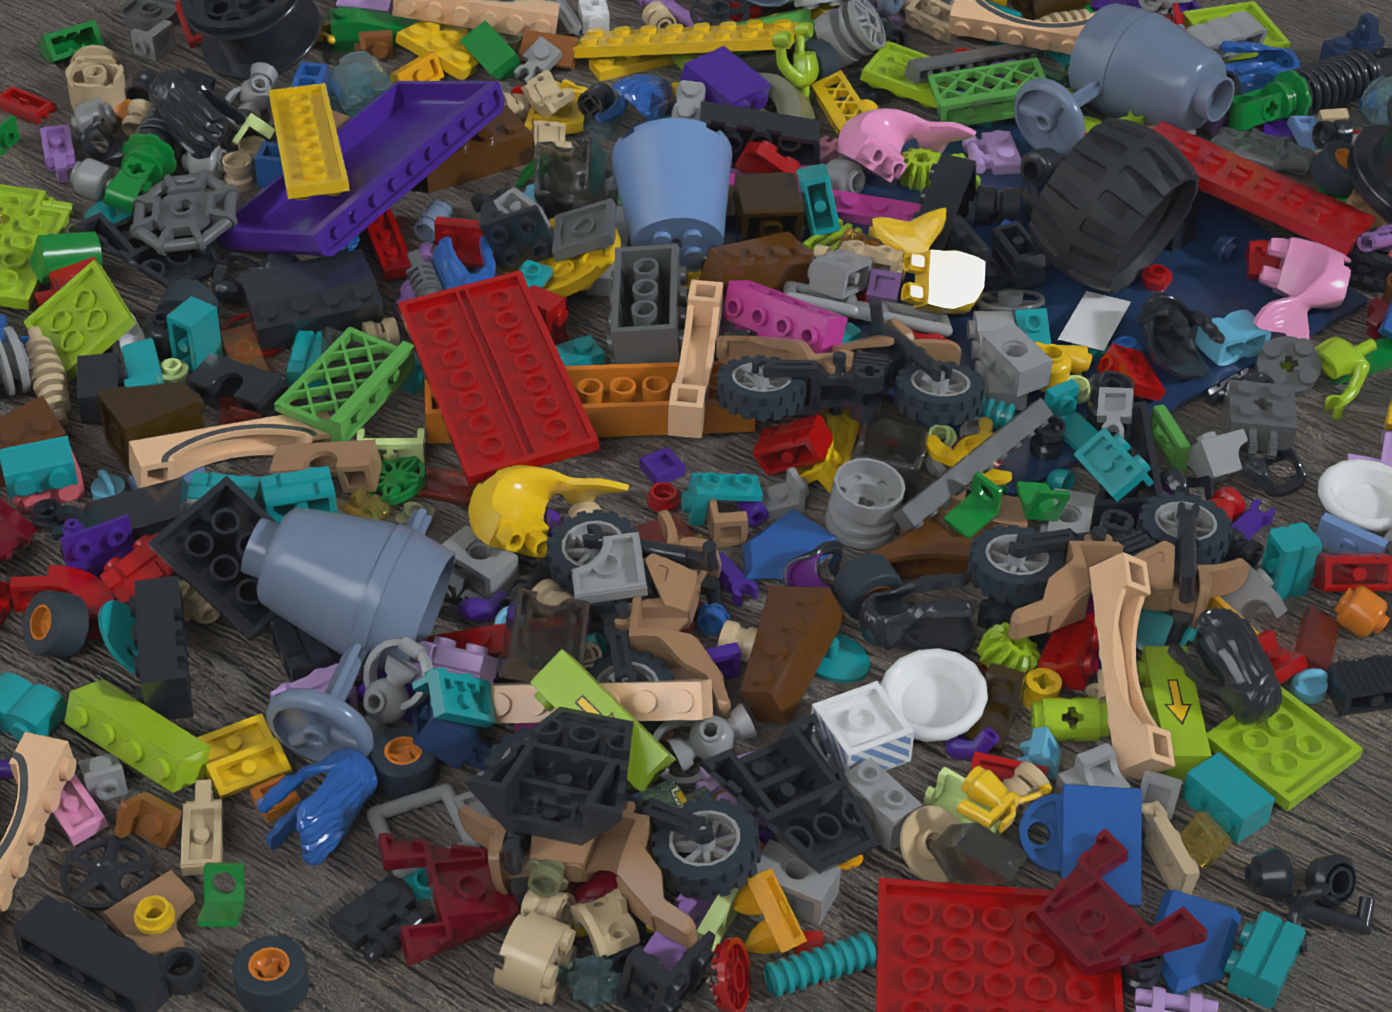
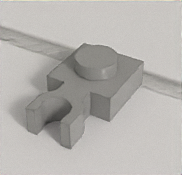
M540 36L523 54L526 63L515 69V77L519 79L522 74L528 73L529 75L524 79L526 85L527 81L534 78L538 71L540 73L546 69L550 71L563 57L561 50Z
M1099 388L1097 422L1104 423L1102 428L1104 427L1109 433L1116 432L1124 438V427L1121 423L1131 424L1133 388Z

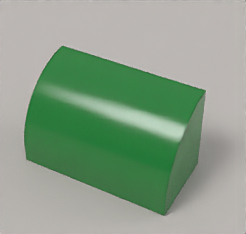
M95 20L45 34L37 41L41 53L49 63L73 57L74 53L82 47L90 45L105 47Z
M486 20L460 40L489 74L496 79H507L514 76L515 69L522 65L514 50Z
M96 232L38 235L29 263L41 284L50 283L48 276L50 272L95 257L102 266V253Z

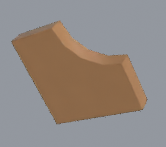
M170 870L103 913L105 921L120 937H130L141 949L152 955L159 954L163 956L173 948L184 947L183 938L178 931V923L184 911L195 902L194 893ZM148 896H162L174 907L175 921L173 925L160 934L149 935L142 933L137 929L134 922V912L139 902Z

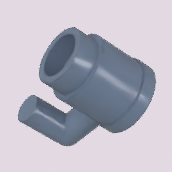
M439 200L432 201L417 219L414 232L421 241L431 243L435 240L434 222L437 216L455 218L454 212L448 204Z

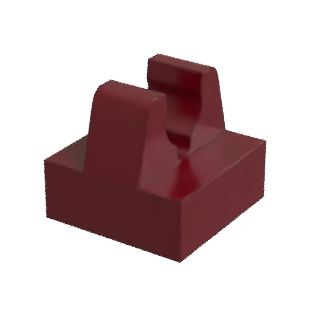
M1375 297L1368 304V319L1366 321V324L1370 326L1366 334L1375 340L1383 336L1378 333V330L1389 306L1387 302L1378 297Z

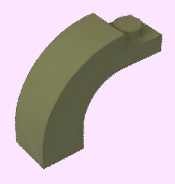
M758 73L771 83L768 102L765 106L775 105L779 114L815 119L814 110L808 98L789 81L776 74Z

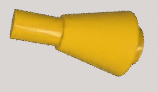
M1037 341L1034 342L1039 348L1047 345ZM1058 345L1072 359L1071 373L1080 376L1082 371H1088L1092 360V354L1088 353V346Z

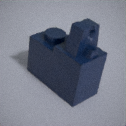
M1372 13L1362 14L1356 29L1347 31L1346 36L1323 41L1319 61L1342 54L1355 47H1364L1371 52L1383 48L1385 39L1379 34V19L1374 17Z
M430 694L423 703L412 708L414 745L430 754H435L438 759L456 769L462 763H465L480 770H485V759L491 756L489 751L493 744L478 732V726L434 718Z

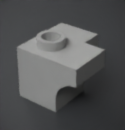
M1244 429L1216 435V432L1212 431L1196 438L1197 443L1191 447V451L1187 452L1189 460L1185 463L1193 469L1197 478L1209 475L1214 483L1230 479L1243 470L1239 459V449L1248 439Z
M1250 565L1248 577L1243 586L1237 591L1220 596L1239 615L1247 619L1248 622L1259 615L1265 614L1278 619L1288 610L1279 594L1271 587L1274 582L1262 568L1255 571Z
M1105 743L1077 754L1074 768L1057 774L1054 794H1062V786L1064 784L1131 788V786L1124 779L1118 768L1116 752L1109 743Z

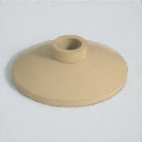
M923 806L911 812L905 819L900 832V847L903 858L911 871L925 881L948 882L956 878L964 869L968 858L966 833L958 819L946 809L938 806ZM926 842L928 843V845H929V847H930V851H928V849H927V847H926Z

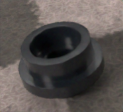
M44 499L37 502L31 513L32 524L41 530H53V527L62 525L66 519L58 520L56 516L57 507L61 506V504L54 499Z

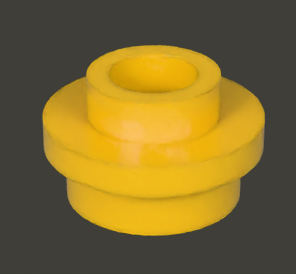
M158 895L148 896L141 900L134 912L135 926L142 933L149 935L165 932L175 921L173 905L164 897Z

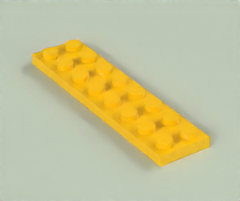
M778 19L774 23L752 20L747 22V24L736 25L734 21L720 23V26H710L709 23L703 22L694 24L693 27L671 24L667 28H656L655 25H646L635 30H630L628 26H621L615 28L614 31H604V28L597 27L589 29L579 40L577 46L573 47L574 58L708 53L722 46H725L730 51L776 50L772 44L773 35L780 31H789L792 34V46L796 39L794 28L799 22H790V19Z
M321 83L268 90L288 199L306 200L316 195L337 196L342 192L350 191L326 84Z

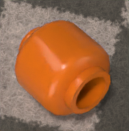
M1359 586L1354 590L1349 587L1333 610L1338 613L1336 616L1337 623L1361 639L1368 637L1372 632L1379 635L1390 619L1385 615L1387 602L1364 586Z

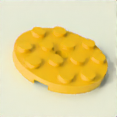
M555 217L548 220L553 230L555 225ZM616 225L614 244L605 249L580 254L573 259L567 258L556 261L555 257L537 262L553 269V275L543 286V289L563 297L590 289L594 281L602 276L615 261V248L621 247V237ZM519 268L507 272L503 271V275L518 271Z

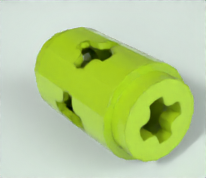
M1075 697L1073 699L1041 698L1040 702L1031 703V732L1033 733V728L1047 726L1056 742H1066L1067 740L1075 742L1099 741L1100 737L1109 736L1106 700L1099 701L1097 697ZM1068 711H1070L1071 717L1078 720L1077 724L1073 725L1072 728H1069L1068 722L1062 721L1061 718Z

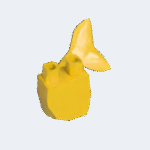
M946 208L932 210L912 221L888 217H875L872 219L873 227L879 240L883 244L893 247L894 250L903 251L904 272L915 274V283L908 282L902 287V301L914 304L913 309L934 314H965L971 311L984 288L985 261L956 250H929V247L945 225Z
M516 465L497 470L496 474L483 484L478 483L474 489L468 509L470 527L473 534L488 546L536 558H544L547 554V532L549 530V527L544 522V513L547 503L553 496L561 494L573 506L581 501L594 502L596 497L600 495L628 491L629 484L602 478H572L548 468Z

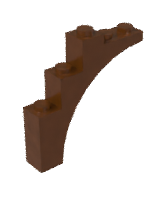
M926 517L923 519L924 524L918 529L913 530L910 528L904 532L901 528L900 539L891 541L885 546L869 552L884 556L897 572L901 581L918 579L924 575L937 576L944 573L959 574L961 572L967 574L972 541L975 537L980 536V532L986 529L982 528L971 539H967L961 534L953 538L933 517L929 519Z

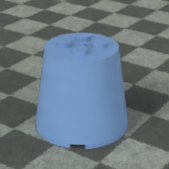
M664 118L640 124L634 127V133L626 138L621 136L612 150V166L631 247L678 243L681 266H687V269L701 265L706 252L711 246H723L732 149L728 138L720 130L714 132L706 128L705 122L694 119Z

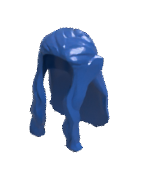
M1223 41L1219 46L1225 53L1258 52V56L1252 59L1225 63L1226 70L1232 71L1238 76L1243 94L1264 88L1267 83L1274 81L1275 76L1279 72H1286V70L1301 67L1297 55L1289 48L1269 47L1261 43L1247 41L1239 43Z
M637 73L634 76L625 77L612 84L613 89L620 95L615 105L610 106L603 113H596L595 119L603 125L606 122L610 123L618 116L623 115L629 103H631L639 113L650 121L657 120L673 110L675 105L673 88L669 81L659 75H640ZM647 120L642 123L634 124L632 129L628 131L624 138L634 133V127L646 123Z
M483 236L480 237L479 247L484 267L475 266L474 274H471L458 259L450 237L442 238L438 242L439 246L433 251L432 264L442 290L495 276L496 264L493 252L488 241Z
M353 749L335 750L322 761L306 765L295 774L284 776L277 785L271 787L266 792L263 798L257 799L256 806L258 811L268 813L276 804L281 803L289 794L297 790L307 779L319 773H328L320 787L310 797L299 801L294 808L281 816L276 822L275 827L266 835L267 845L271 850H275L280 846L288 835L297 829L304 862L308 866H318L345 839L355 818L364 808V804L368 803L370 797L374 795V792L377 790L376 787H378L374 766L358 751Z

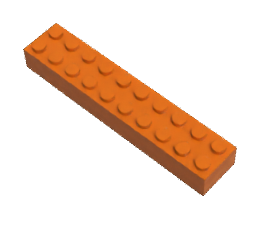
M714 361L702 434L755 432L756 418L748 420L741 418L739 414L734 416L728 413V409L721 408L719 405L720 401L717 402V373L723 364L719 361ZM679 362L565 366L597 437L668 435L669 400L672 383H675ZM425 378L427 444L451 443Z

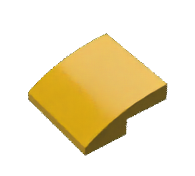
M262 713L197 737L211 747L205 775L208 779H211L212 788L220 799L292 772V768L278 739L273 738Z

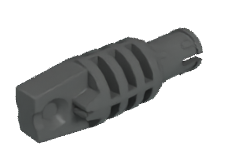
M418 249L408 252L407 256L411 268L405 270L415 297L443 291L432 262H424Z

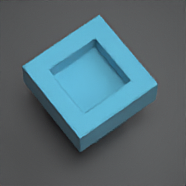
M1047 726L1033 728L1032 738L1020 743L1019 746L1025 757L1017 758V760L1049 767L1047 779H1056L1062 750Z

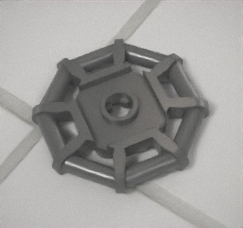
M1222 127L1217 130L1216 136L1210 142L1277 173L1278 171H1295L1298 174H1305L1310 171L1311 163L1316 157L1312 149L1297 145L1288 136L1277 137L1261 133L1257 128L1235 130L1229 127Z
M203 170L197 174L180 176L165 175L163 176L164 180L143 196H137L133 201L135 210L130 233L134 239L142 240L154 248L159 255L166 256L169 252L200 249L202 252L207 249V245L226 230L233 229L238 222L236 218V204L240 193L236 186L224 183L213 176V173L208 170ZM211 188V189H213L214 191L210 192V191L208 190V193H207V192H205V189ZM167 193V196L161 200V197ZM224 202V210L216 209V204ZM152 211V216L146 217L147 213ZM159 229L161 231V234L158 237L151 231ZM193 235L191 238L174 239V237Z

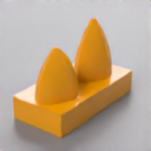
M428 51L391 73L389 85L392 86L396 81H439L444 78L445 75L436 51Z
M773 869L765 870L746 879L747 884L738 892L733 909L746 915L763 914L765 918L749 934L745 943L746 950L757 954H773L780 951L783 953L806 942L807 940Z

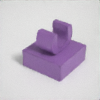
M872 269L866 301L878 299L897 303L902 283V273Z

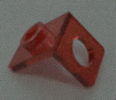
M221 397L219 401L218 426L262 418L260 413L241 409L235 399Z

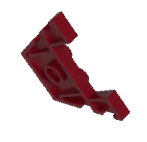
M1106 828L1096 836V842L1088 852L1084 851L1079 857L1077 866L1069 876L1062 878L1035 912V922L1086 976L1205 942L1208 930L1184 906L1154 926L1149 927L1101 878L1128 861V850Z
M379 833L377 845L384 871L418 867L425 868L439 921L436 923L401 926L400 940L406 965H414L512 925L518 916V906L512 893L502 895L500 891L495 889L489 868L488 849L452 843L451 848L429 845L428 839L413 837V842L394 840V834Z

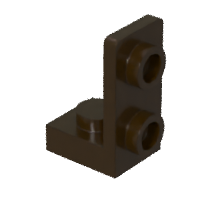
M990 663L985 679L988 700L981 718L970 728L966 740H973L986 727H989L999 736V742L990 750L997 753L1002 752L1021 704L1026 672Z

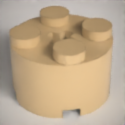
M94 55L84 57L85 62L76 65L75 61L67 67L65 75L70 103L74 111L76 105L96 98L102 99L105 103L109 102L112 108L127 100L125 96L127 89L123 66L116 64V59L109 56Z
M524 909V916L518 914L504 939L499 955L504 957L505 964L503 970L495 967L493 982L496 987L536 1003L553 1005L561 987V982L557 980L563 968L567 970L571 968L577 954L578 947L572 945L576 931L567 924Z

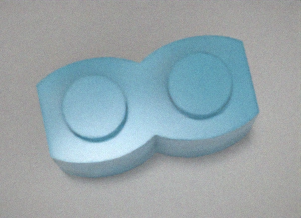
M1238 310L1229 313L1225 318L1212 319L1213 323L1217 325L1219 331L1226 338L1223 344L1212 341L1200 326H1198L1195 344L1217 365L1226 366L1238 361L1242 357L1248 358L1259 355L1264 343L1270 340L1272 331L1258 328L1253 323L1255 316L1248 310Z

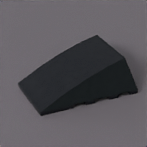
M167 193L161 197V200L167 196ZM149 211L146 217L152 216V211ZM100 212L75 223V228L80 232H96L101 246L166 289L174 281L181 279L196 280L213 272L217 261L220 260L212 242L202 252L200 249L169 252L166 256L157 254L154 248L142 240L132 237L130 227L133 224L134 215L112 224ZM159 229L151 231L158 237L161 234V231ZM193 235L174 237V239L191 238Z
M560 706L531 729V737L527 740L519 739L512 744L511 753L503 759L496 757L487 764V772L482 776L475 774L467 780V788L504 829L582 846L622 821L634 721Z
M815 713L787 724L777 742L738 758L732 749H728L701 761L700 766L743 806L768 833L819 874L853 859L878 845L875 834L858 800H852L847 790L849 781L844 771H838L831 757L834 751L829 740L822 739L818 730L820 722Z

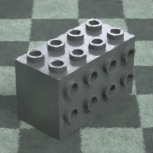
M678 243L615 248L614 270L611 271L613 291H610V307L612 312L608 314L611 334H607L608 352L614 353L615 356L611 358V364L680 362L689 289H686V286H684L688 284L687 266H681Z

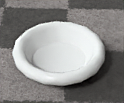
M1353 459L1341 461L1325 470L1318 480V497L1324 508L1331 515L1364 530L1379 532L1392 528V467L1378 461Z
M940 648L917 650L899 658L885 672L880 683L915 731L914 739L925 742L949 740L967 732L981 718L988 700L986 680L976 664L960 653Z

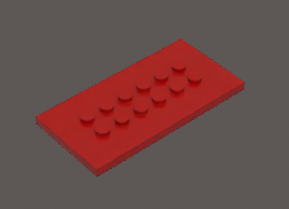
M1164 121L1152 128L1173 143L1189 160L1200 178L1198 183L1199 189L1317 243L1337 250L1346 256L1357 245V238L1359 236L1362 237V233L1368 232L1376 219L1375 216Z
M521 270L398 302L400 315L410 340L415 346L416 355L469 486L485 482L495 475L497 470L516 465L540 467L600 450L596 433Z

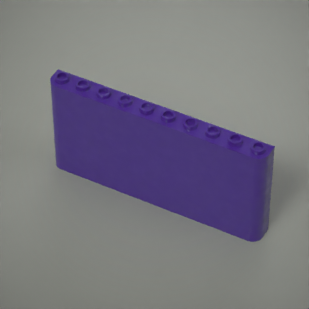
M396 81L337 129L350 191L342 192L337 196L323 194L312 196L306 200L288 199L282 173L236 210L238 222L233 229L226 230L216 238L219 246L225 250L277 252L328 257L335 255L502 112L504 108V95L499 82Z

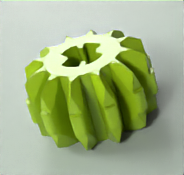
M920 146L919 149L909 148L908 152L901 153L905 158L903 162L907 163V167L899 180L901 186H909L910 191L917 189L922 193L923 188H928L930 185L929 173L933 163H938L941 153L933 152V148L923 149Z
M1006 622L1001 625L995 624L992 628H989L976 649L981 656L979 660L981 664L989 667L990 663H995L1026 672V676L1038 665L1037 662L1041 656L1036 651V643L1030 641L1028 637L1018 640L1010 638L1008 635L1010 624Z

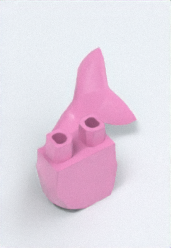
M873 109L849 119L844 124L838 137L837 152L849 161L858 163L862 169L891 183L894 178L899 179L907 167V163L903 162L905 158L900 152L908 140L915 138L919 148L920 146L923 149L933 148V152L942 153L949 142L975 136L976 131L955 122L926 121L916 115L898 109Z
M1294 237L1288 240L1271 238L1266 255L1281 259L1279 269L1264 265L1258 282L1273 288V293L1286 298L1269 302L1262 307L1253 323L1262 330L1285 333L1286 336L1309 340L1308 310L1311 308H1337L1342 304L1351 273L1349 267L1344 266V262L1350 263L1351 259L1345 254L1317 242Z

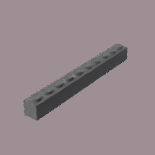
M1003 44L908 60L904 76L914 84L928 82V75L988 66L993 63L1013 59L1019 61L1038 57L1039 62H1045L1048 50Z
M1040 398L1028 405L896 510L892 515L905 532L910 528L913 530L918 529L924 524V518L927 517L929 519L939 512L937 508L940 505L942 508L953 501L951 497L954 494L958 496L967 489L965 485L968 483L972 485L973 475L977 471L984 474L995 467L993 465L995 461L999 463L1008 456L1006 452L1009 450L1013 452L1022 445L1021 440L1024 439L1026 441L1036 434L1034 432L1036 428L1040 430L1049 423L1047 420L1053 413L1043 399Z

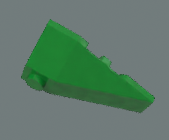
M339 7L327 11L329 35L335 37V43L331 44L333 53L355 51L354 43H359L358 32L392 30L393 47L401 46L395 42L397 32L421 21L355 7Z

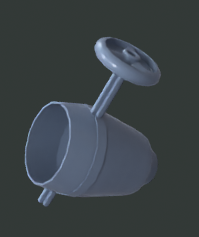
M1113 3L1099 9L1088 20L1078 35L1071 53L1068 72L1070 88L1073 89V94L1056 81L1039 77L1022 85L1016 93L1013 108L1016 124L1024 139L1033 149L1053 148L1060 154L1061 158H1064L1072 150V147L1084 137L1085 124L1083 113L1080 109L1084 104H1088L1110 118H1121L1127 116L1129 111H1132L1134 116L1145 115L1144 124L1158 125L1164 121L1181 130L1190 131L1202 126L1207 120L1216 122L1225 115L1233 100L1234 82L1231 78L1227 77L1226 65L1221 56L1191 35L1189 31L1184 30L1185 25H1177L1163 15L1144 8L1140 9Z
M296 508L288 512L280 524L262 518L254 528L244 552L241 572L258 578L257 596L261 604L342 654L325 692L308 688H290L275 694L266 708L269 728L277 739L294 753L318 763L335 750L353 749L362 753L366 758L374 747L372 729L364 717L345 702L362 665L366 663L369 654L376 646L389 639L404 638L405 636L417 643L421 642V640L427 641V636H430L442 606L455 564L456 552L425 536L432 521V516L426 514L427 510L420 508L419 511L413 509L406 525H397L388 521ZM394 646L383 654L378 667L385 668L386 658L389 655L402 658L413 665L416 663V659L401 651L398 646Z

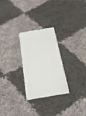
M1086 291L1058 340L1104 351L1131 302Z

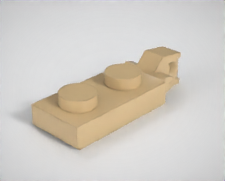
M211 779L196 780L195 801H186V804H183L180 861L182 876L203 875V867L207 862L222 863L224 809L222 800L214 799Z
M1159 801L1143 803L1142 829L1146 834L1143 844L1169 890L1174 889L1191 895L1200 874L1196 861L1190 857L1182 843L1180 833L1172 826L1167 817L1168 813Z

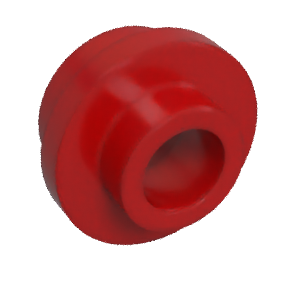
M1154 264L1144 268L1141 277L1144 281V286L1148 290L1161 292L1166 290L1168 285L1171 284L1173 274L1165 266Z
M658 482L647 493V505L654 511L667 510L670 512L675 510L680 504V494L671 483Z

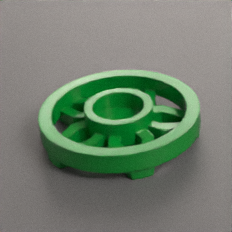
M416 456L399 458L392 461L386 459L382 461L376 491L367 492L371 501L378 505L387 506L402 503L422 490L427 482L428 472L422 461ZM417 468L420 470V475L415 473ZM382 491H383V496H379V495L375 494L374 492H382Z

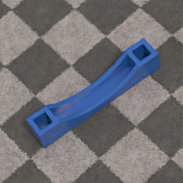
M301 62L294 75L292 87L325 83L328 96H330L329 64ZM276 136L272 141H263L255 157L257 182L260 188H265L283 173Z

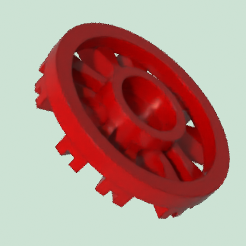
M722 938V943L716 944L714 949L716 958H712L713 965H711V969L717 972L718 977L717 983L712 985V989H714L713 997H717L715 1004L718 1011L744 1012L748 1004L751 985L748 953L740 938Z

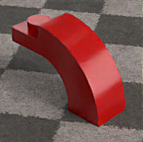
M49 565L48 575L11 577L10 591L15 612H26V608L32 598L42 591L51 590L75 594L83 599L88 609L89 630L86 640L103 639L99 630L98 613L100 608L106 602L114 600V597L107 585L98 577L78 568Z

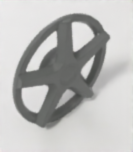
M996 289L982 292L975 304L979 306L980 311L1015 312V310L1036 309L1045 306V297L1038 292L1025 289ZM1025 294L1039 298V300H1023V296ZM982 300L988 301V302H992V303H991V304H988V303L983 302Z

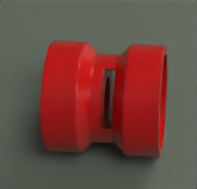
M1221 487L1209 499L1216 503L1217 508H1223L1227 513L1226 518L1230 517L1232 522L1246 508L1243 496L1231 487Z

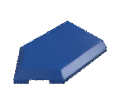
M790 510L743 544L745 579L759 582V579H780V582H783L784 568L791 559L812 551L823 542L837 539L833 534L796 510ZM831 554L821 556L819 563Z
M1173 889L1164 892L1154 925L1184 906L1208 930L1205 942L1164 954L1165 958L1160 973L1166 980L1165 985L1170 993L1182 995L1188 993L1190 988L1204 983L1210 985L1223 980L1225 966L1231 954L1242 916L1236 909Z

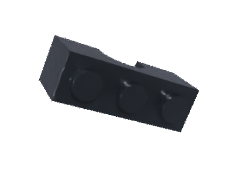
M212 353L186 379L193 393L197 392L200 394L204 404L222 410L229 401L235 398L245 418L250 420L280 415L279 412L275 411L274 403L288 390L287 381L277 372H267L258 369L252 364L246 365L234 361L230 357H221Z

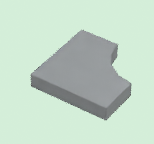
M639 532L604 536L602 548L596 558L584 566L571 569L576 605L648 595Z

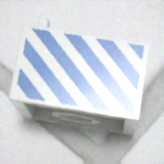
M878 681L812 704L811 714L815 713L820 722L818 730L822 739L829 740L834 751L831 757L839 771L846 773L870 757L885 771L911 761L915 731Z

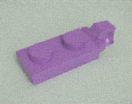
M69 124L40 128L46 168H48V171H56L58 184L70 182L68 169L74 168L76 161Z

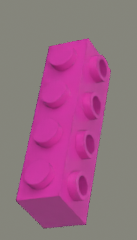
M750 280L729 281L721 318L733 322L732 326L734 328L757 331L756 336L802 339L810 346L814 354L832 353V346L842 343L848 317Z

